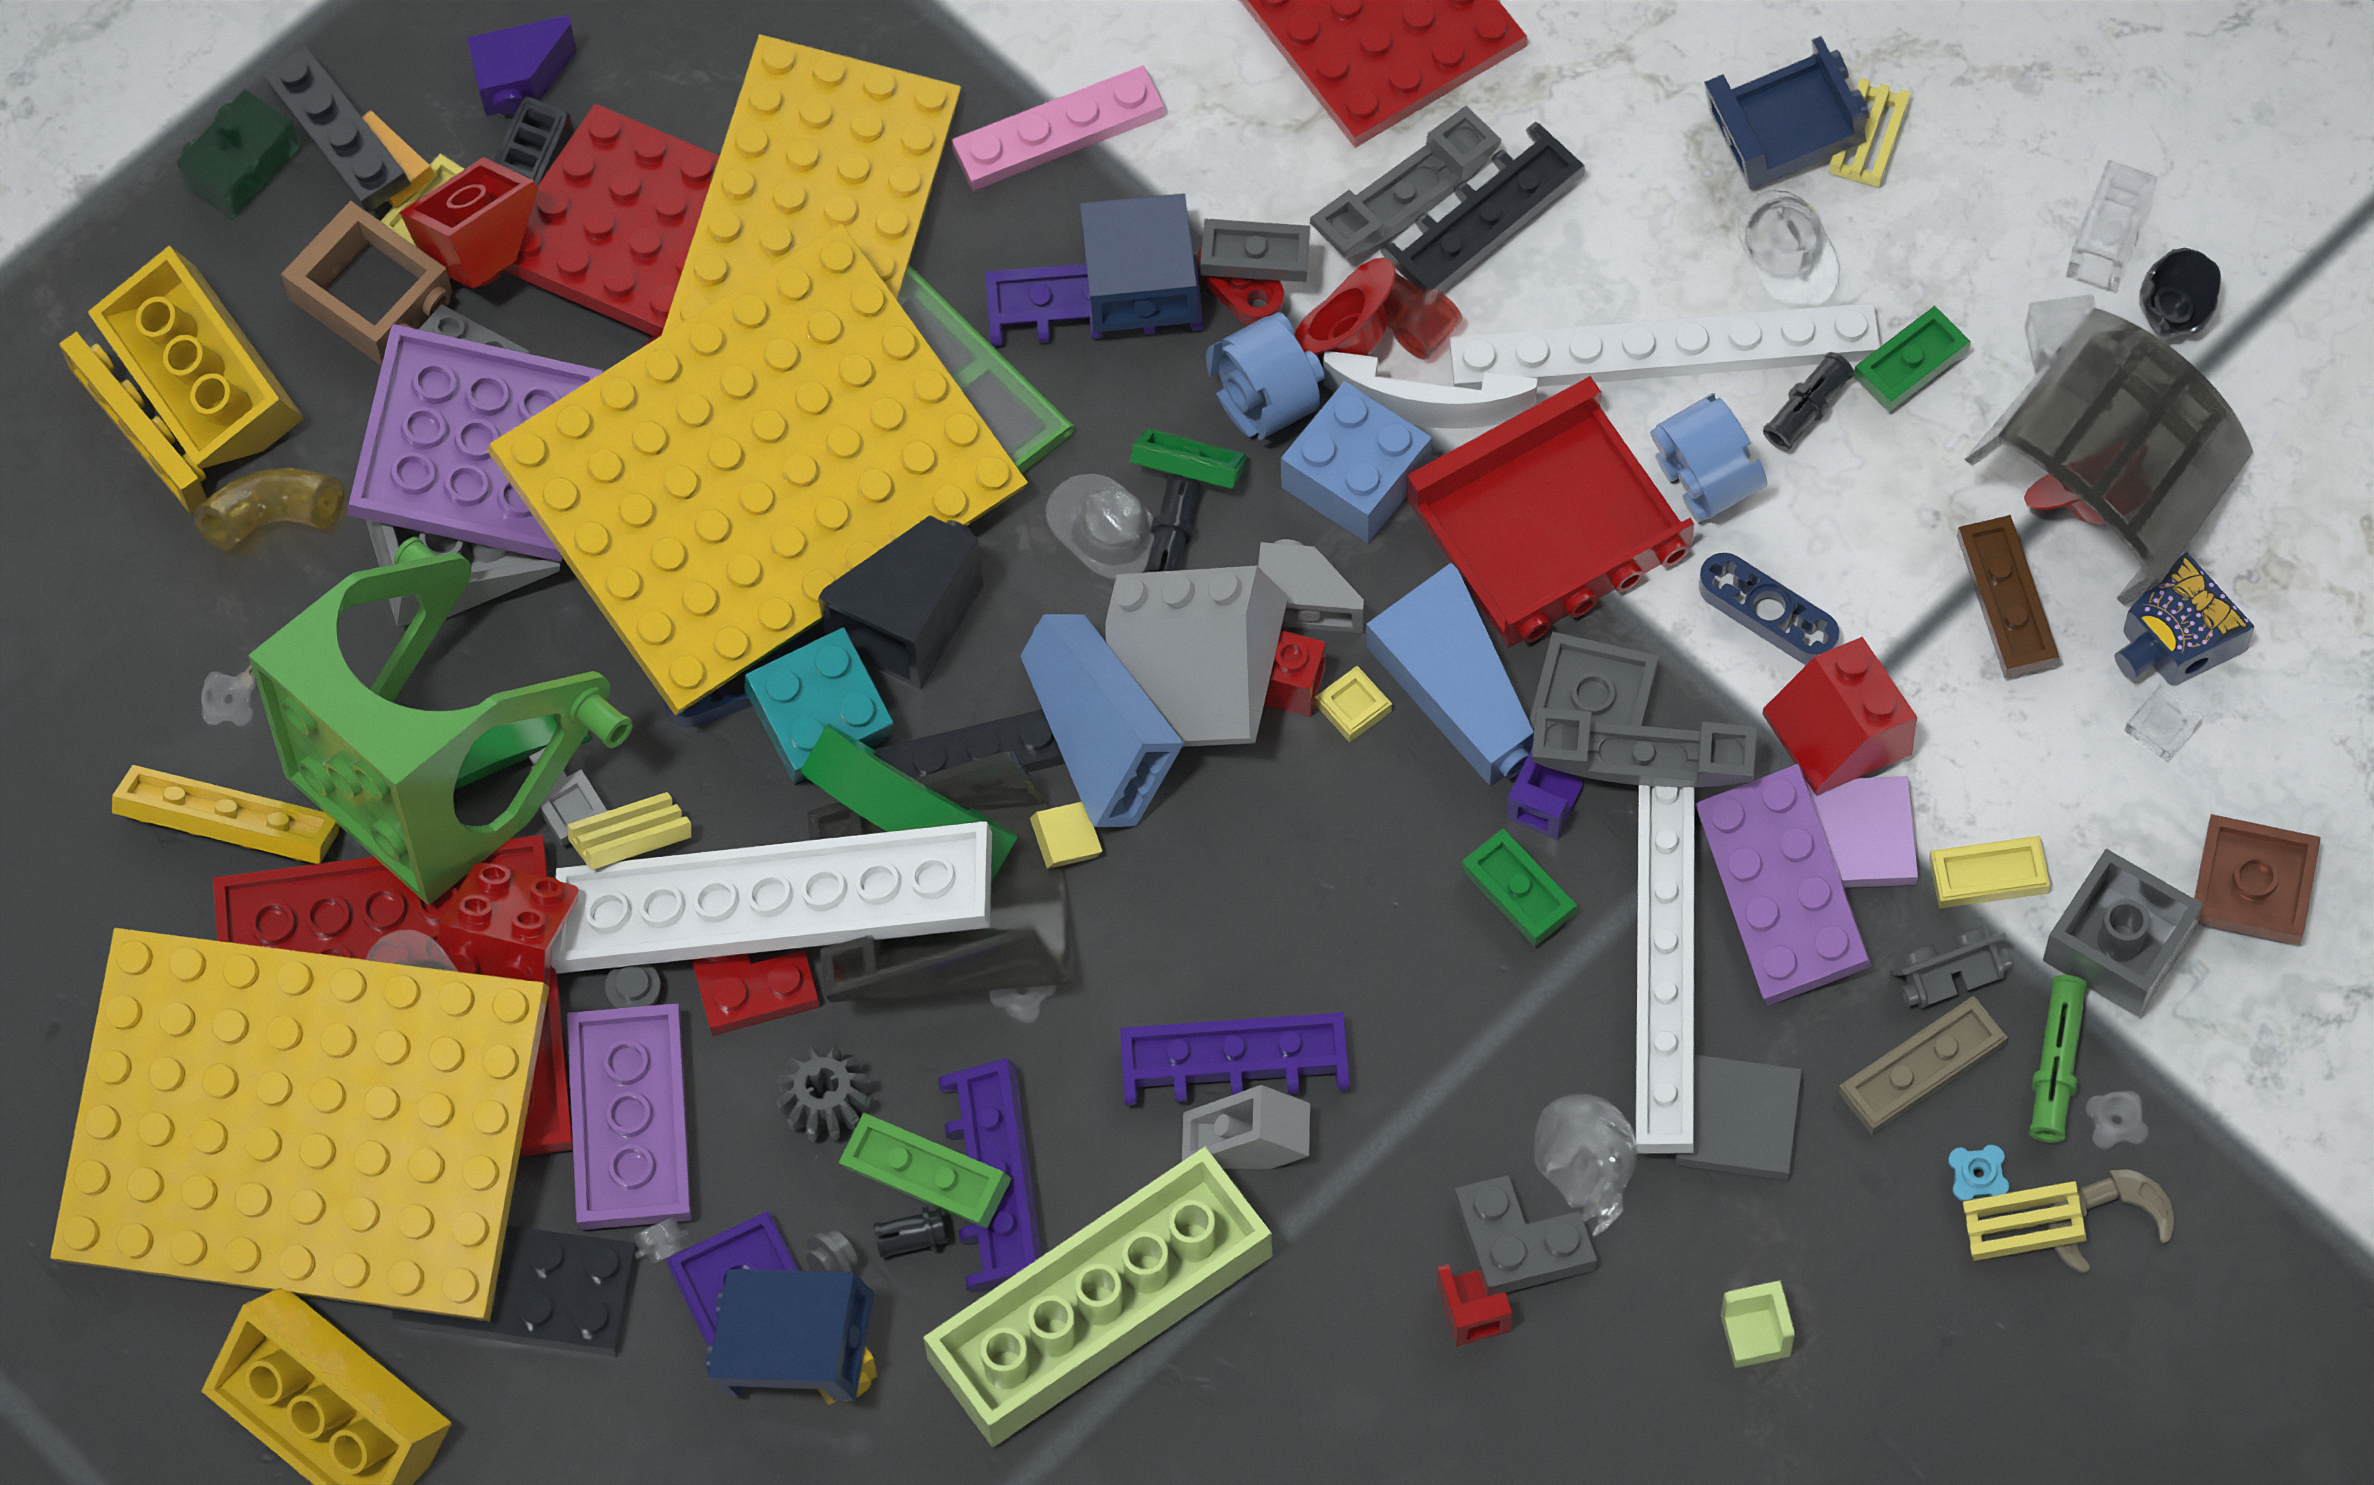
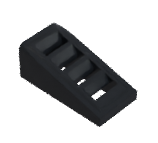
M525 96L511 121L494 162L534 180L538 187L574 134L570 114ZM525 141L542 147L541 153L523 146ZM516 160L532 166L534 169L532 172H529L512 164Z

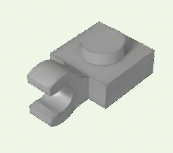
M544 749L529 756V760L533 765L531 767V770L535 766ZM582 769L568 777L562 771L539 807V811L562 847L571 843L568 840L567 824L607 811Z

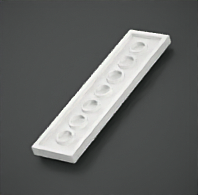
M986 821L619 861L593 870L588 865L556 868V879L575 885L579 893L578 902L552 945L551 965L556 969V973L990 928L992 832Z

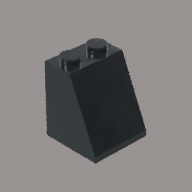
M929 515L822 590L818 601L821 616H823L822 623L825 636L844 627L863 663L921 690L984 586L978 537L960 522L954 520L943 522Z

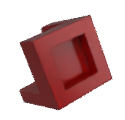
M1449 1264L1437 1267L1436 1285L1456 1347L1511 1332L1512 1311L1506 1292L1487 1297L1478 1270L1452 1276Z

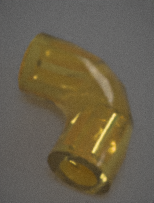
M290 467L261 470L235 479L214 492L196 508L194 523L201 536L212 546L220 550L234 548L249 533L271 522L287 520L300 522L316 528H327L336 521L343 508L344 488L341 481L336 477L317 471Z

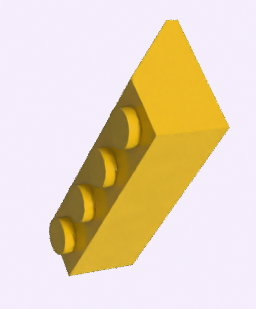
M170 245L88 311L95 324L198 468L203 469L263 452L304 419L301 412L197 267Z
M281 1287L242 1306L201 1392L314 1485H413L431 1465L452 1424L292 1292L283 1290Z

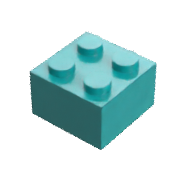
M844 627L745 675L744 690L793 785L807 779L800 771L828 723L870 748L892 736L894 723Z

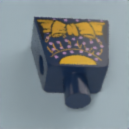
M2186 552L2131 606L2123 629L2130 643L2116 652L2114 658L2122 673L2131 680L2137 679L2154 667L2168 684L2179 685L2247 651L2255 626Z

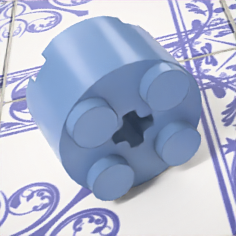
M1281 312L1265 316L1208 347L1206 364L1209 376L1212 377L1219 373L1224 389L1216 393L1219 401L1233 423L1248 437L1259 433L1258 440H1263L1315 412L1319 407L1320 398L1317 382L1324 379L1323 367L1313 352L1307 351L1304 353L1294 337V331L1289 320Z
M1715 393L1709 394L1657 424L1656 428L1650 431V435L1659 450L1655 457L1662 472L1670 482L1678 478L1680 479L1687 492L1682 495L1685 505L1698 523L1706 518L1718 515L1767 486V477L1760 460L1758 459L1751 464L1748 461L1751 456L1747 446L1751 442L1727 404L1721 398L1716 399Z

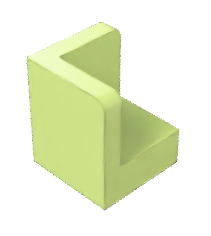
M1781 1281L1729 1291L1724 1294L1721 1318L1735 1368L1791 1356L1794 1329Z

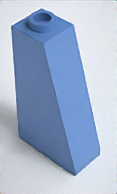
M1449 563L1366 624V648L1487 784L1491 786L1504 776L1510 779L1521 772L1533 747L1534 731L1458 570L1452 563Z
M1043 614L1020 657L1088 818L1094 827L1137 826L1184 743L1085 615Z

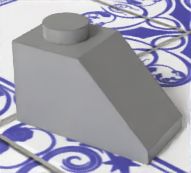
M1289 539L1278 540L1274 543L1261 542L1258 567L1288 596L1282 627L1363 633L1364 599L1316 547L1304 546L1298 541Z
M1260 1085L1183 1112L1182 1161L1204 1146L1222 1169L1270 1170L1308 1157L1310 1103Z

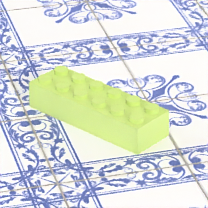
M1204 1146L925 1335L923 1338L927 1359L993 1448L1272 1257V1233Z

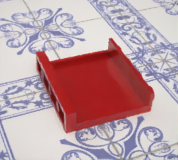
M1591 376L1407 475L1406 500L1449 563H1452L1458 570L1464 585L1507 648L1521 641L1531 643L1538 640L1550 630L1552 624L1568 615L1575 618L1585 614L1595 606L1599 598L1614 590L1624 592L1632 588L1643 578L1645 573L1661 564L1663 567L1676 564L1692 548L1694 522L1691 518L1681 522L1601 409L1602 391Z

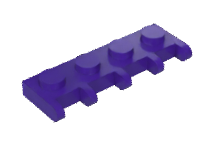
M1193 255L1199 322L1190 323L1192 331L1203 330L1197 255ZM1086 264L985 272L990 340L993 347L1002 346L1003 332L1000 326L1037 323L1039 343L1049 342L1048 322L1090 319L1092 339L1102 338V332H1093ZM1155 326L1144 327V335L1155 334Z
M1344 1012L1120 1028L1125 1106L1136 1105L1138 1098L1136 1087L1174 1085L1175 1101L1184 1102L1187 1101L1186 1084L1230 1081L1231 1095L1243 1092L1242 1080L1286 1077L1288 1094H1298V1076L1336 1073L1335 1081L1338 1091L1349 1090Z
M1008 1058L949 1073L938 1078L940 1092L951 1093L958 1091L961 1119L944 1125L946 1138H964L966 1155L1001 1170L1012 1178L987 1229L973 1224L958 1230L960 1243H979L982 1272L965 1277L966 1290L969 1292H980L998 1287L1042 1257L1016 1067Z

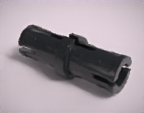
M1828 352L1824 360L1804 383L1799 382L1792 387L1788 393L1789 400L1763 427V434L1766 439L1776 448L1789 451L1793 443L1813 420H1821L1829 410V401L1847 380L1853 377L1854 369L1851 364L1841 355Z
M1177 474L1168 476L1160 515L1155 516L1152 521L1150 531L1154 539L1143 573L1159 572L1163 563L1166 564L1164 571H1179L1184 545L1191 541L1194 526L1190 521L1197 495L1201 489V484L1196 479L1187 477L1184 493L1180 496L1182 476Z

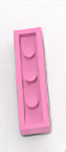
M1144 65L954 138L952 139V149L972 191H976L1165 117L1164 105Z

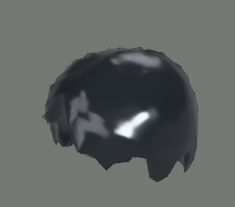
M2186 247L2172 249L2155 262L2146 273L2139 291V306L2149 321L2150 326L2167 339L2179 335H2193L2203 330L2211 321L2218 305L2221 288V274L2218 265L2198 250Z

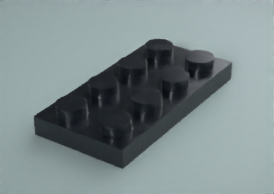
M507 1226L490 1321L396 1308L392 1310L391 1321L394 1327L617 1357L637 1247L634 1242Z

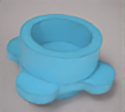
M1987 1145L1983 1150L1967 1151L1964 1148L1954 1149L1948 1159L1949 1166L1955 1171V1184L1952 1189L1954 1196L1964 1202L2006 1194L2009 1189V1182L2002 1175L2001 1164L2005 1158L2003 1151L1995 1145ZM1980 1169L1984 1172V1176L1980 1178L1975 1177L1973 1171Z

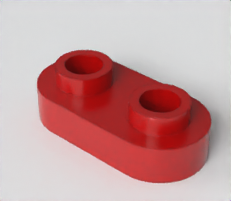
M1201 245L1197 254L1198 275L1201 281L1239 321L1250 325L1265 316L1283 312L1284 289L1280 280L1200 275ZM1253 300H1262L1266 305L1263 307H1252L1249 303Z

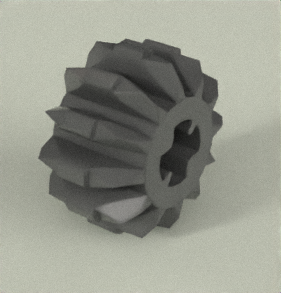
M811 1045L810 1049H808L809 1061L806 1063L791 1056L788 1065L792 1074L779 1075L777 1080L779 1091L784 1093L777 1099L779 1112L789 1114L787 1123L793 1132L806 1127L807 1137L813 1143L820 1136L822 1130H828L830 1138L837 1142L840 1138L839 1126L845 1125L849 1129L855 1130L859 1123L857 1113L869 1112L871 1108L870 1097L865 1094L871 1089L869 1075L859 1073L861 1065L855 1055L841 1061V1051L835 1045L828 1051L826 1057H820L817 1048ZM825 1088L833 1089V1091H827L823 1099L815 1098V1096H822Z

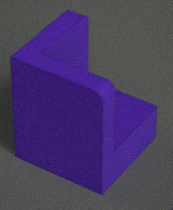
M1532 747L1508 796L1507 820L1558 840L1582 791V781L1561 771L1532 762Z

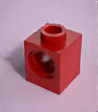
M1280 630L1264 705L1311 717L1315 705V696L1318 695L1326 671V642Z

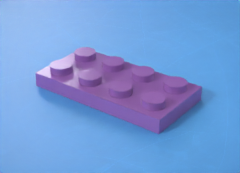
M1799 764L1695 803L1763 1000L1767 1006L1872 967Z
M679 1004L567 1013L576 1221L579 1230L691 1221L683 1047Z

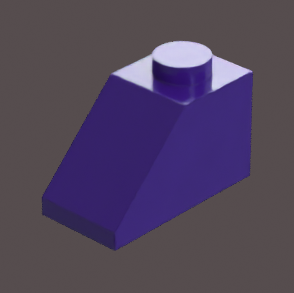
M569 15L467 37L485 116L498 113L503 115L514 114L525 96L540 101L577 51Z

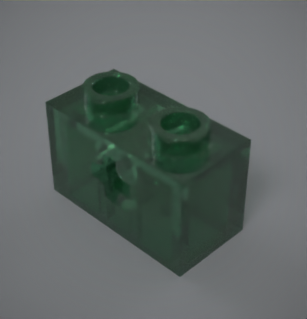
M244 89L233 102L229 101L219 109L214 122L199 138H194L185 145L176 163L185 188L233 220L296 153L300 145L293 122Z

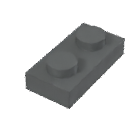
M1205 218L1200 275L1307 282L1311 226Z

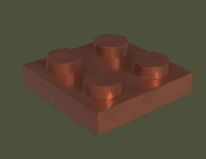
M2211 814L2194 899L2204 904L2198 924L2300 945L2305 928L2321 837Z

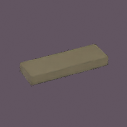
M1972 996L1839 1085L1838 1094L1869 1133L1874 1135L2006 1046L2008 1037L1975 996Z

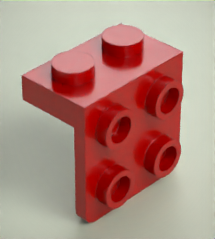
M475 864L439 922L436 969L540 982L549 987L552 945L578 902V888L573 884L561 882L552 877H541L509 869L500 864Z

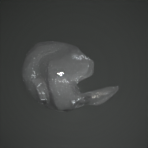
M1571 1094L1555 1099L1543 1109L1534 1130L1535 1165L1540 1173L1564 1195L1569 1206L1585 1207L1581 1216L1582 1221L1586 1222L1594 1215L1598 1217L1599 1221L1591 1235L1597 1236L1612 1224L1623 1211L1622 1193L1637 1169L1638 1148L1635 1134L1623 1113L1604 1098L1592 1094Z

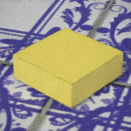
M1358 666L1315 696V705L1349 743L1392 712V703Z
M1082 802L1038 811L1030 817L1047 869L1093 859L1102 853L1094 825L1089 820Z

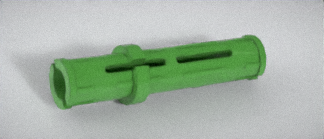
M2058 975L2052 978V992L2044 1032L2040 1070L2035 1072L2032 1078L2031 1087L2036 1092L2029 1135L2036 1140L2047 1143H2057L2065 1139L2069 1099L2077 1091L2078 1081L2073 1076L2087 982L2072 975ZM2066 1016L2062 1046L2058 1048L2063 1017ZM2058 1069L2054 1100L2051 1101L2055 1070Z

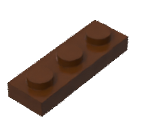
M2011 515L1960 526L1957 539L2004 678L2057 666L2059 654Z

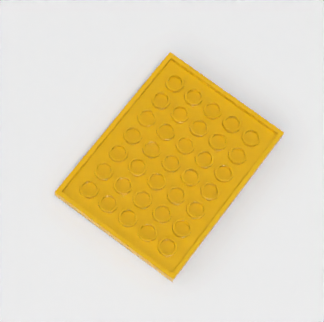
M842 223L491 442L487 448V452L675 716L822 621L823 616H821L818 597L825 587L929 515L943 522L954 520L968 526L1023 490L1028 483Z
M114 928L50 1258L57 1262L274 1291L281 1287L283 1290L292 1292L295 1295L490 1321L549 987L540 982Z

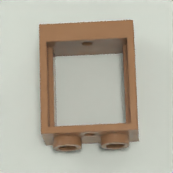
M352 201L336 215L281 273L290 301L381 366L391 325L395 324L419 330L441 304L447 307L453 294L447 270L444 266ZM368 243L419 278L375 326L325 291L331 282Z

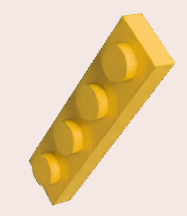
M77 332L59 343L71 372L185 509L191 514L206 504L208 501L200 483L206 479L203 470L194 464L187 453L180 456L173 448L172 444L175 443V438L160 417L155 416L150 420L141 408L145 406V403L135 387L127 379L119 383L111 374V371L115 368L104 350L97 343L89 347Z
M136 765L131 766L112 795L113 814L133 818L140 822L153 823L186 831L193 835H202L238 844L245 848H254L291 857L297 861L320 864L339 834V825L322 811Z

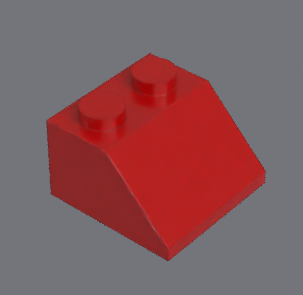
M483 157L399 213L415 246L444 266L449 277L474 289L492 283L500 276L503 269L516 261L538 188L534 180Z
M1863 636L1814 656L1763 708L1762 715L1795 765L1799 764L1805 780L1815 795L1908 757L1913 752L1917 716Z

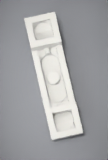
M1325 351L1323 371L1325 387L1335 393L1342 383L1346 381L1416 426L1466 429L1498 425L1536 405L1538 378L1484 371L1482 389L1476 390L1378 377V357Z

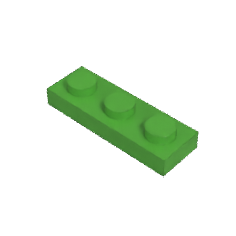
M863 1113L839 1161L847 1170L985 1229L988 1228L1012 1179L1001 1170L866 1113Z

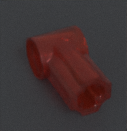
M1398 273L1395 275L1394 285L1388 297L1382 303L1388 316L1387 326L1392 329L1398 343L1411 355L1422 360L1429 359L1463 320L1458 307L1447 296L1434 289H1428L1423 292Z

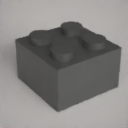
M2106 848L2049 934L2042 961L2066 975L2076 976L2085 980L2087 987L2140 1017L2196 931L2204 904Z

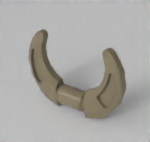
M2129 1169L2110 1170L2108 1172L2110 1178L2079 1188L2078 1193L2083 1219L2087 1216L2088 1209L2119 1197L2122 1203L2141 1207L2149 1213L2156 1223L2159 1241L2162 1244L2169 1242L2174 1228V1214L2171 1202L2159 1184L2140 1172ZM2068 1201L2055 1203L2053 1207L2068 1205ZM2067 1219L2050 1222L2048 1227L2049 1230L2072 1226V1221ZM2077 1243L2053 1247L2061 1260L2079 1273H2087L2090 1266L2079 1252Z

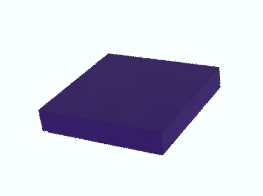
M765 1211L665 1258L668 1268L708 1348L715 1340L718 1323L716 1300L720 1290L724 1289L727 1269L798 1271L769 1211Z

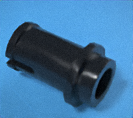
M927 1206L922 1208L923 1213L883 1223H873L875 1236H878L879 1240L876 1242L881 1259L887 1258L889 1255L928 1246L931 1247L932 1251L938 1250V1244L948 1242L941 1209L930 1211Z

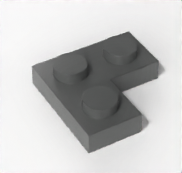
M1509 1175L1454 1189L1453 1200L1487 1297L1595 1271L1597 1258L1580 1211L1526 1224Z

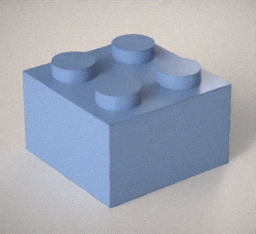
M1344 381L1281 457V488L1369 544L1406 498L1407 475L1431 462L1432 437Z

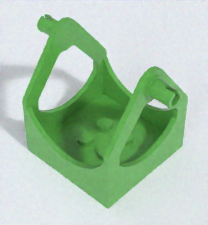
M412 537L406 540L396 551L394 556L395 564L354 572L248 656L285 778L426 904L430 905L467 875L475 864L484 861L532 820L589 730L600 738L605 746L614 748L628 737L633 724L630 723L632 721L629 717L624 716L607 701L610 695V683L601 673L595 671L496 693L480 705L453 711H423L392 703L468 585L472 569L471 564L463 555L455 552L436 555L423 544L420 538ZM415 594V600L419 604L418 612L369 690L355 677L342 656L338 635L340 616L352 605ZM554 714L557 729L508 809L489 825L469 826L460 823L454 811V788L461 765L473 742L491 727Z

